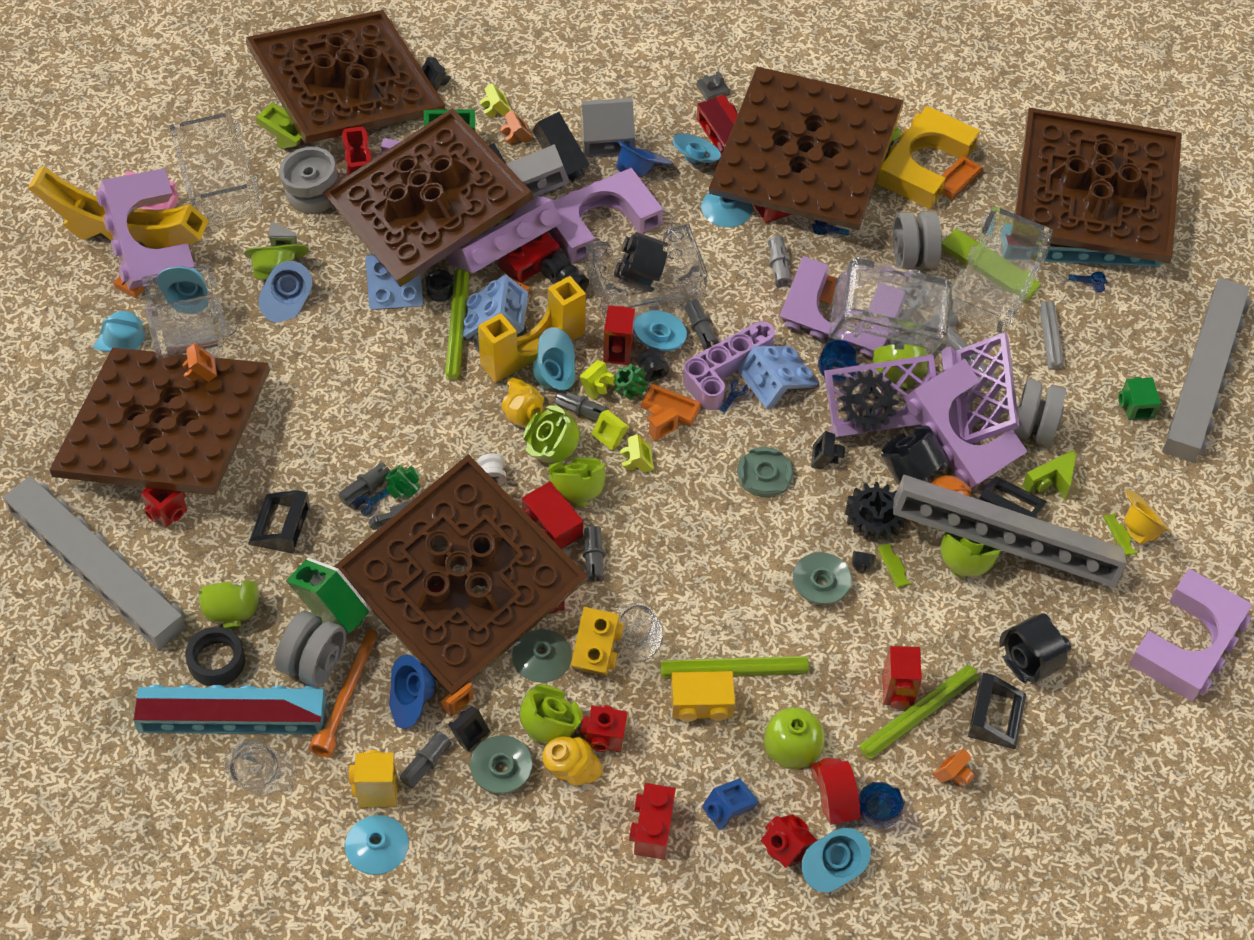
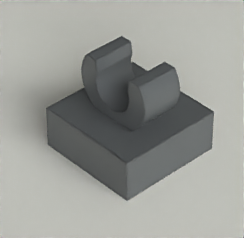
M719 71L712 76L705 75L703 79L697 80L696 83L706 101L721 95H729L730 90Z

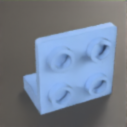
M374 255L365 256L370 309L423 305L421 274L402 287H399Z
M505 274L499 279L491 281L480 292L472 294L467 301L463 337L466 339L471 338L478 333L479 324L500 313L515 328L517 334L522 332L525 324L528 291Z
M754 346L737 369L766 409L774 407L787 389L814 388L819 384L813 376V372L805 366L798 357L797 351L791 346Z

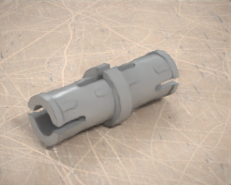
M778 235L772 236L768 240L771 255L769 264L773 268L775 286H790L792 283L789 272L790 258L786 254L784 238Z

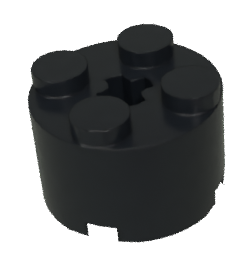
M635 232L631 237L626 236L621 251L625 253L622 262L617 263L613 277L618 278L620 284L652 293L655 288L651 287L653 280L659 282L666 263L668 252L663 251V248L668 247V243Z
M930 426L913 428L912 430L915 434L906 437L902 433L883 447V454L881 456L898 486L903 475L928 482L931 474L949 465L947 456Z
M1045 613L1034 615L1003 631L999 640L1000 648L1004 646L1007 654L1003 656L1004 662L1023 683L1028 680L1031 682L1030 684H1035L1063 669L1067 663V653L1071 651L1069 640L1060 634L1058 629L1052 624L1050 617Z

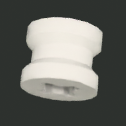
M495 453L479 457L477 463L499 486L505 484L507 481L506 472L503 470L505 468V458Z

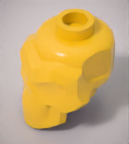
M512 377L506 383L509 385V394L502 401V411L510 423L526 428L533 415L537 412L542 414L544 398L532 385Z
M564 736L556 737L550 740L543 750L542 761L545 768L555 778L567 780L573 786L594 782L603 772L602 764L593 753L591 745L580 737L574 739Z

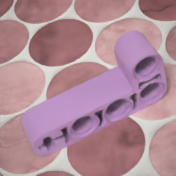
M760 321L688 359L684 364L683 373L685 388L696 401L702 403L704 409H719L723 404L725 384L722 379L738 371V367L754 346H773L774 327L768 322Z

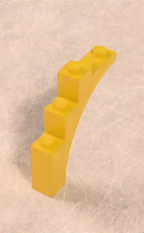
M45 166L37 169L28 189L65 219L62 224L64 227L82 240H86L99 233H102L111 241L113 240L111 231H107L104 224V215H106L104 206L99 205L96 196L63 180ZM191 204L160 210L137 208L127 216V228L132 238L136 242H143L150 249H162L187 243L190 245L200 241L209 222Z

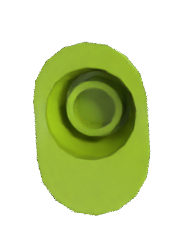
M299 244L253 247L245 250L244 255L252 261L254 277L258 280H267L271 271L278 264L308 254L309 248Z

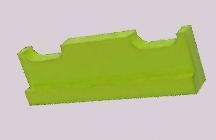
M1117 514L1104 515L1103 519L1118 546L1124 548L1125 557L1138 553L1133 550L1130 544L1132 540L1124 525L1119 524L1115 518Z
M892 544L880 545L877 549L897 589L911 585L912 583L904 575L906 570L899 556L895 555L891 549Z

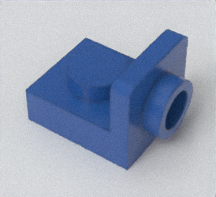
M741 778L715 787L702 805V808L716 827L721 830L726 827L731 818L753 810L759 801Z

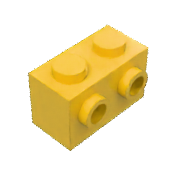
M588 607L583 608L570 665L572 669L608 676L609 669L615 670L618 653L613 652L616 640L621 641L624 631V623H620L621 618L619 614Z
M733 671L672 672L670 686L672 719L690 722L702 718H710L714 721L733 718L735 708Z
M378 750L355 753V765H349V784H352V797H357L359 807H397L398 776L394 753H382Z

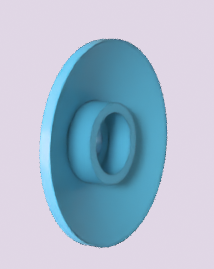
M680 133L676 134L673 138L674 146L691 163H715L721 157L720 151L712 143L698 136Z
M709 193L704 197L701 205L705 218L720 227H736L745 223L750 218L753 210L752 204Z
M651 310L640 314L635 320L634 334L648 348H658L660 351H673L681 347L686 340L687 331L685 325L680 319L668 312Z
M384 815L369 816L360 820L350 829L345 841L346 856L352 866L363 873L371 875L392 871L401 864L408 851V836L404 827L395 819ZM374 837L382 839L379 844L370 843Z

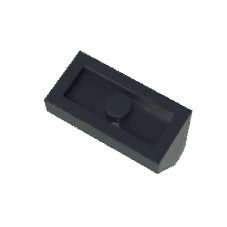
M998 476L993 478L979 498V500L1036 519L1047 503L1046 500ZM997 488L1035 508L1031 512L994 493V490Z
M292 490L266 494L248 544L293 554L310 508L308 492ZM274 505L290 507L281 533L264 535Z
M983 672L978 685L967 737L1016 749L1026 693L995 675ZM991 694L1013 699L1006 734L985 723Z

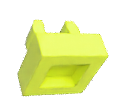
M493 83L484 88L488 97H484L479 103L484 108L489 107L483 111L486 116L494 117L499 112L504 117L505 114L511 111L506 96Z
M596 360L579 376L586 395L593 400L599 395L607 394L606 389L610 385H616L614 375L608 372L605 362Z
M609 410L601 412L591 435L610 450H613L619 446L629 426Z
M638 434L629 437V447L621 449L620 454L624 457H630V459L622 462V466L627 470L638 468L642 472L654 470L651 446Z

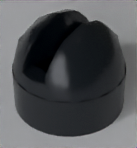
M853 551V568L859 572L862 564H864V573L869 572L875 564L876 555Z

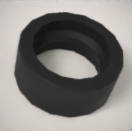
M214 626L199 631L190 639L185 651L189 672L196 681L205 686L229 684L241 674L246 662L242 641L235 632L224 627ZM211 644H227L233 650L234 656L232 660L222 668L214 670L204 669L198 663L199 653L203 648Z

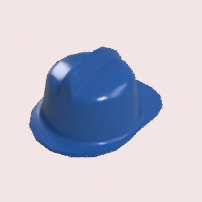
M618 141L622 145L616 165L617 170L620 172L632 168L637 176L641 177L647 175L657 163L673 164L670 159L660 154L632 147Z
M408 654L400 656L394 662L391 671L389 706L395 725L402 729L410 728L418 721L424 704L433 696L436 688L435 677L414 656Z

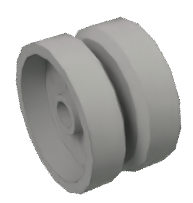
M305 147L287 155L281 162L279 174L288 202L292 207L303 213H318L332 207L323 192L341 181L333 155L319 147Z
M920 211L916 218L912 212L896 213L893 222V251L898 270H913L917 262L922 269H936L939 266L941 258V229L936 211Z
M1027 378L1018 407L1019 427L1013 429V431L1020 440L1026 441L1031 435L1033 426L1036 425V444L1051 447L1056 430L1058 431L1061 423L1066 388L1052 384L1047 389L1044 400H1041L1042 382Z
M306 610L299 612L292 619L280 640L275 658L276 670L291 677L299 675L300 681L313 687H321L327 681L341 658L346 641L345 628L331 621L322 623L321 617Z

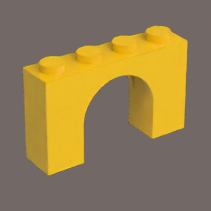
M926 106L921 114L917 113L911 127L903 131L897 145L893 144L890 148L876 184L931 209L942 194L946 178L920 166L912 159L910 154L922 148H935L957 158L962 156L968 158L977 146L980 130Z
M571 276L547 288V311L537 326L528 333L517 337V331L502 313L478 325L480 366L495 383L535 361L538 356L539 338L543 331L549 328H559L570 337L571 341L585 334L586 293Z

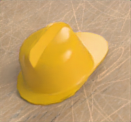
M1130 489L1125 490L1131 505L1124 517V523L1127 526L1128 534L1139 544H1144L1147 541L1156 540L1166 530L1172 532L1164 524L1156 511L1141 496Z

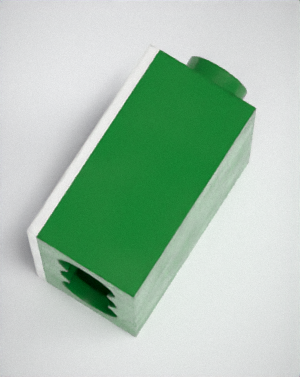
M309 557L286 580L311 612L322 618L323 623L331 621L344 627L349 634L361 625L365 616L371 611L368 604L338 568Z

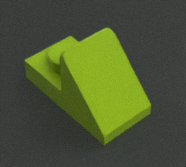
M275 103L269 104L256 117V124L276 136L278 148L284 149L297 146L302 141L286 111Z
M1072 450L1027 472L1022 487L1030 493L1035 491L1041 493L1053 485L1065 500L1071 486L1076 453Z

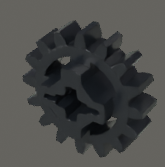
M868 370L864 377L862 372L859 371L855 373V379L848 377L845 380L848 386H841L839 388L844 395L836 398L837 402L843 403V407L838 409V412H845L847 414L843 421L848 422L852 420L853 429H857L862 425L863 432H867L872 425V428L876 431L881 429L880 422L883 425L890 423L887 416L896 415L897 412L892 409V406L899 404V401L893 399L892 395L898 391L897 389H889L892 383L891 380L882 381L883 373L873 377L872 370ZM862 383V386H860V392L858 394H852L854 388L858 384ZM877 387L881 390L883 395L880 394V392L877 390ZM867 396L868 400H872V405L868 406L867 402H863V398ZM852 407H854L859 412V416L854 412ZM878 408H884L882 413L873 419L875 411Z
M875 482L874 487L870 488L867 483H864L862 491L855 488L853 496H848L845 515L848 516L847 524H855L854 533L864 532L863 539L872 535L875 542H878L879 536L889 540L891 533L897 536L900 528L905 526L906 518L893 514L894 497L897 490L890 492V485L888 484L884 488H880L879 483Z

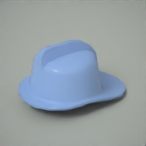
M285 261L278 264L271 271L258 299L259 308L263 316L275 323L295 318L311 291L312 276L309 270L301 263L295 261Z

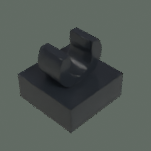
M427 57L422 70L437 91L440 85L445 86L449 83L451 76L446 75L445 67H442L435 57Z
M825 431L813 444L812 468L823 469L828 463L838 464V457H845V447L835 444L834 433Z
M473 706L466 711H462L460 713L461 716L454 722L448 723L460 746L467 751L490 732L480 711Z

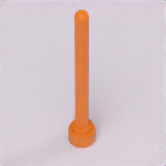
M369 629L366 632L323 730L313 735L308 748L314 754L327 758L333 754L336 747L335 731L377 639L378 633L375 629Z

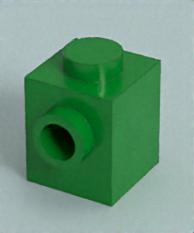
M1153 377L1126 379L1122 391H1119L1118 394L1119 405L1125 407L1128 420L1155 418L1161 406Z

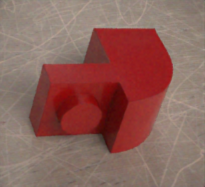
M825 758L820 762L811 763L812 776L820 788L822 811L829 824L833 825L861 819L856 780L849 761H842L840 758Z

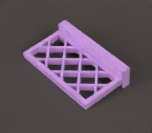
M1004 332L956 351L951 346L942 349L943 371L972 354L978 355L970 367L980 377V382L973 389L954 399L949 408V422L955 434L963 441L972 444L1018 428L1019 418L1009 336ZM1001 344V349L995 357L989 355L994 346ZM985 358L992 361L984 373L977 370ZM1000 365L1004 367V371L997 380L991 377V375ZM987 381L994 383L987 395L979 393ZM1002 387L1007 390V393L1001 402H998L993 398ZM977 396L983 399V401L974 412L970 410V405ZM991 403L997 407L988 419L982 416V414ZM1004 410L1009 412V421L1000 424L996 423ZM978 419L986 422L980 431L972 433V428Z
M927 355L825 370L824 375L832 423L830 432L834 433L835 437L866 433L863 432L862 425L857 429H853L852 420L844 422V418L838 419L837 407L840 402L836 401L835 394L841 397L844 393H841L834 387L832 375L843 374L848 378L852 377L848 373L863 372L864 370H872L873 374L877 375L879 372L875 369L884 368L881 373H883L882 381L885 382L888 381L884 376L891 366H896L904 374L896 385L891 383L890 387L897 389L899 394L906 397L908 394L899 387L907 376L916 381L919 386L936 376L934 356ZM927 361L928 374L922 381L911 371L918 362ZM904 364H911L908 369L902 366ZM867 396L863 398V402L867 400ZM906 403L902 410H896L892 407L897 412L896 415L887 416L890 423L883 425L880 422L881 429L876 431L919 425L920 422L916 416L909 412ZM878 408L873 419L877 418L884 408ZM871 425L870 430L867 431V432L875 431V430L872 428V425Z

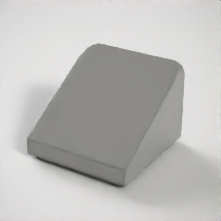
M270 223L269 238L271 247L298 244L295 232L277 223Z

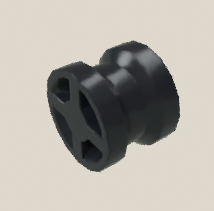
M557 251L550 260H543L540 263V268L543 275L552 284H556L555 281L562 269L572 264L564 253Z
M574 265L565 267L558 274L556 283L571 276L583 291H586L589 285V279L585 275H580L579 270Z
M437 269L427 275V294L431 300L443 302L451 298L453 294V278L448 271Z
M658 348L647 349L636 359L638 367L647 373L644 379L648 382L665 377L670 369L667 362L662 360L663 354Z

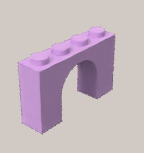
M165 168L104 179L100 183L99 190H96L97 201L105 209L104 224L106 230L111 231L113 236L111 241L113 254L115 257L119 256L121 266H119L120 278L122 282L126 281L128 289L157 284L158 274L170 267L185 266L186 268L195 269L188 243L162 249H150L137 243L127 228V216L133 210L169 202L172 190Z
M630 168L601 181H596L580 190L572 191L566 196L552 200L562 223L550 229L549 232L571 263L595 254V238L581 220L582 215L588 210L602 206L618 209L627 216L639 233H643L662 225L663 208L634 170Z
M542 196L534 197L533 200L510 214L509 220L486 230L446 257L447 261L452 266L474 273L556 227L562 222L552 199Z
M803 256L780 313V318L785 321L784 325L799 331L800 327L809 329V335L822 340L825 339V336L836 339L834 344L849 349L851 345L861 348L859 353L873 358L875 349L888 344L906 298L905 292L879 283L868 312L860 321L848 326L834 325L823 318L819 309L820 295L830 268L827 264Z
M964 358L914 389L904 397V400L907 403L909 412L916 416L922 426H930L947 456L948 466L954 473V476L973 488L1028 451L1013 429L984 445L969 444L955 434L949 422L950 405L954 399L966 393L980 382Z
M1189 568L1169 602L1201 620L1211 634L1212 645L1204 650L1188 651L1148 631L1129 665L1194 702L1198 694L1204 697L1213 681L1208 679L1211 672L1217 675L1225 663L1226 659L1221 657L1224 651L1231 653L1239 640L1238 637L1234 636L1236 631L1244 632L1252 618L1247 613L1253 604Z

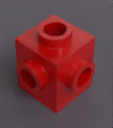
M146 488L141 492L145 505L143 509L145 515L152 522L158 521L165 528L172 522L181 519L187 511L184 500L186 495L184 492Z
M591 705L590 715L583 716L580 734L586 735L585 740L595 751L621 753L628 711L617 710L609 705Z
M793 814L784 817H774L766 825L765 829L767 832L760 840L766 846L768 854L773 859L779 861L785 868L799 864L806 850L818 841L808 830L807 824Z

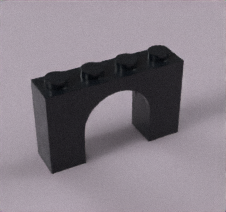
M560 112L538 121L532 132L542 149L555 144L568 179L571 182H575L584 177V172L590 164ZM494 143L488 145L505 163ZM561 186V187H559V188H556V189H554V190H551L550 193H553V192L559 190V189L562 188L563 186Z

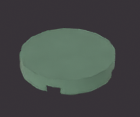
M759 447L750 450L748 454L741 457L737 467L738 481L742 487L752 495L763 498L775 497L785 492L791 485L794 473L791 461L787 460L779 450L769 447Z

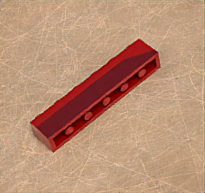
M725 95L698 103L696 120L712 144L720 151L721 156L738 115L735 105L730 103ZM754 205L766 224L792 215Z

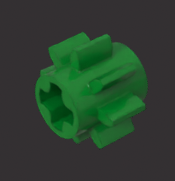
M632 363L629 364V367L619 368L615 376V382L618 385L615 391L621 396L624 395L629 400H632L633 396H642L646 386L649 385L644 379L647 373Z
M400 464L386 476V480L389 483H387L388 487L385 490L394 499L399 496L407 500L421 487L418 483L420 473L412 465L407 468Z

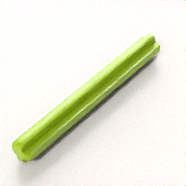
M460 268L456 269L454 273L445 370L447 380H459L461 375L469 271Z
M806 656L663 660L660 664L662 678H671L672 672L733 671V676L806 674L809 670V661Z
M966 665L862 742L859 746L862 755L867 759L875 757L975 682L979 677L977 670L971 665Z

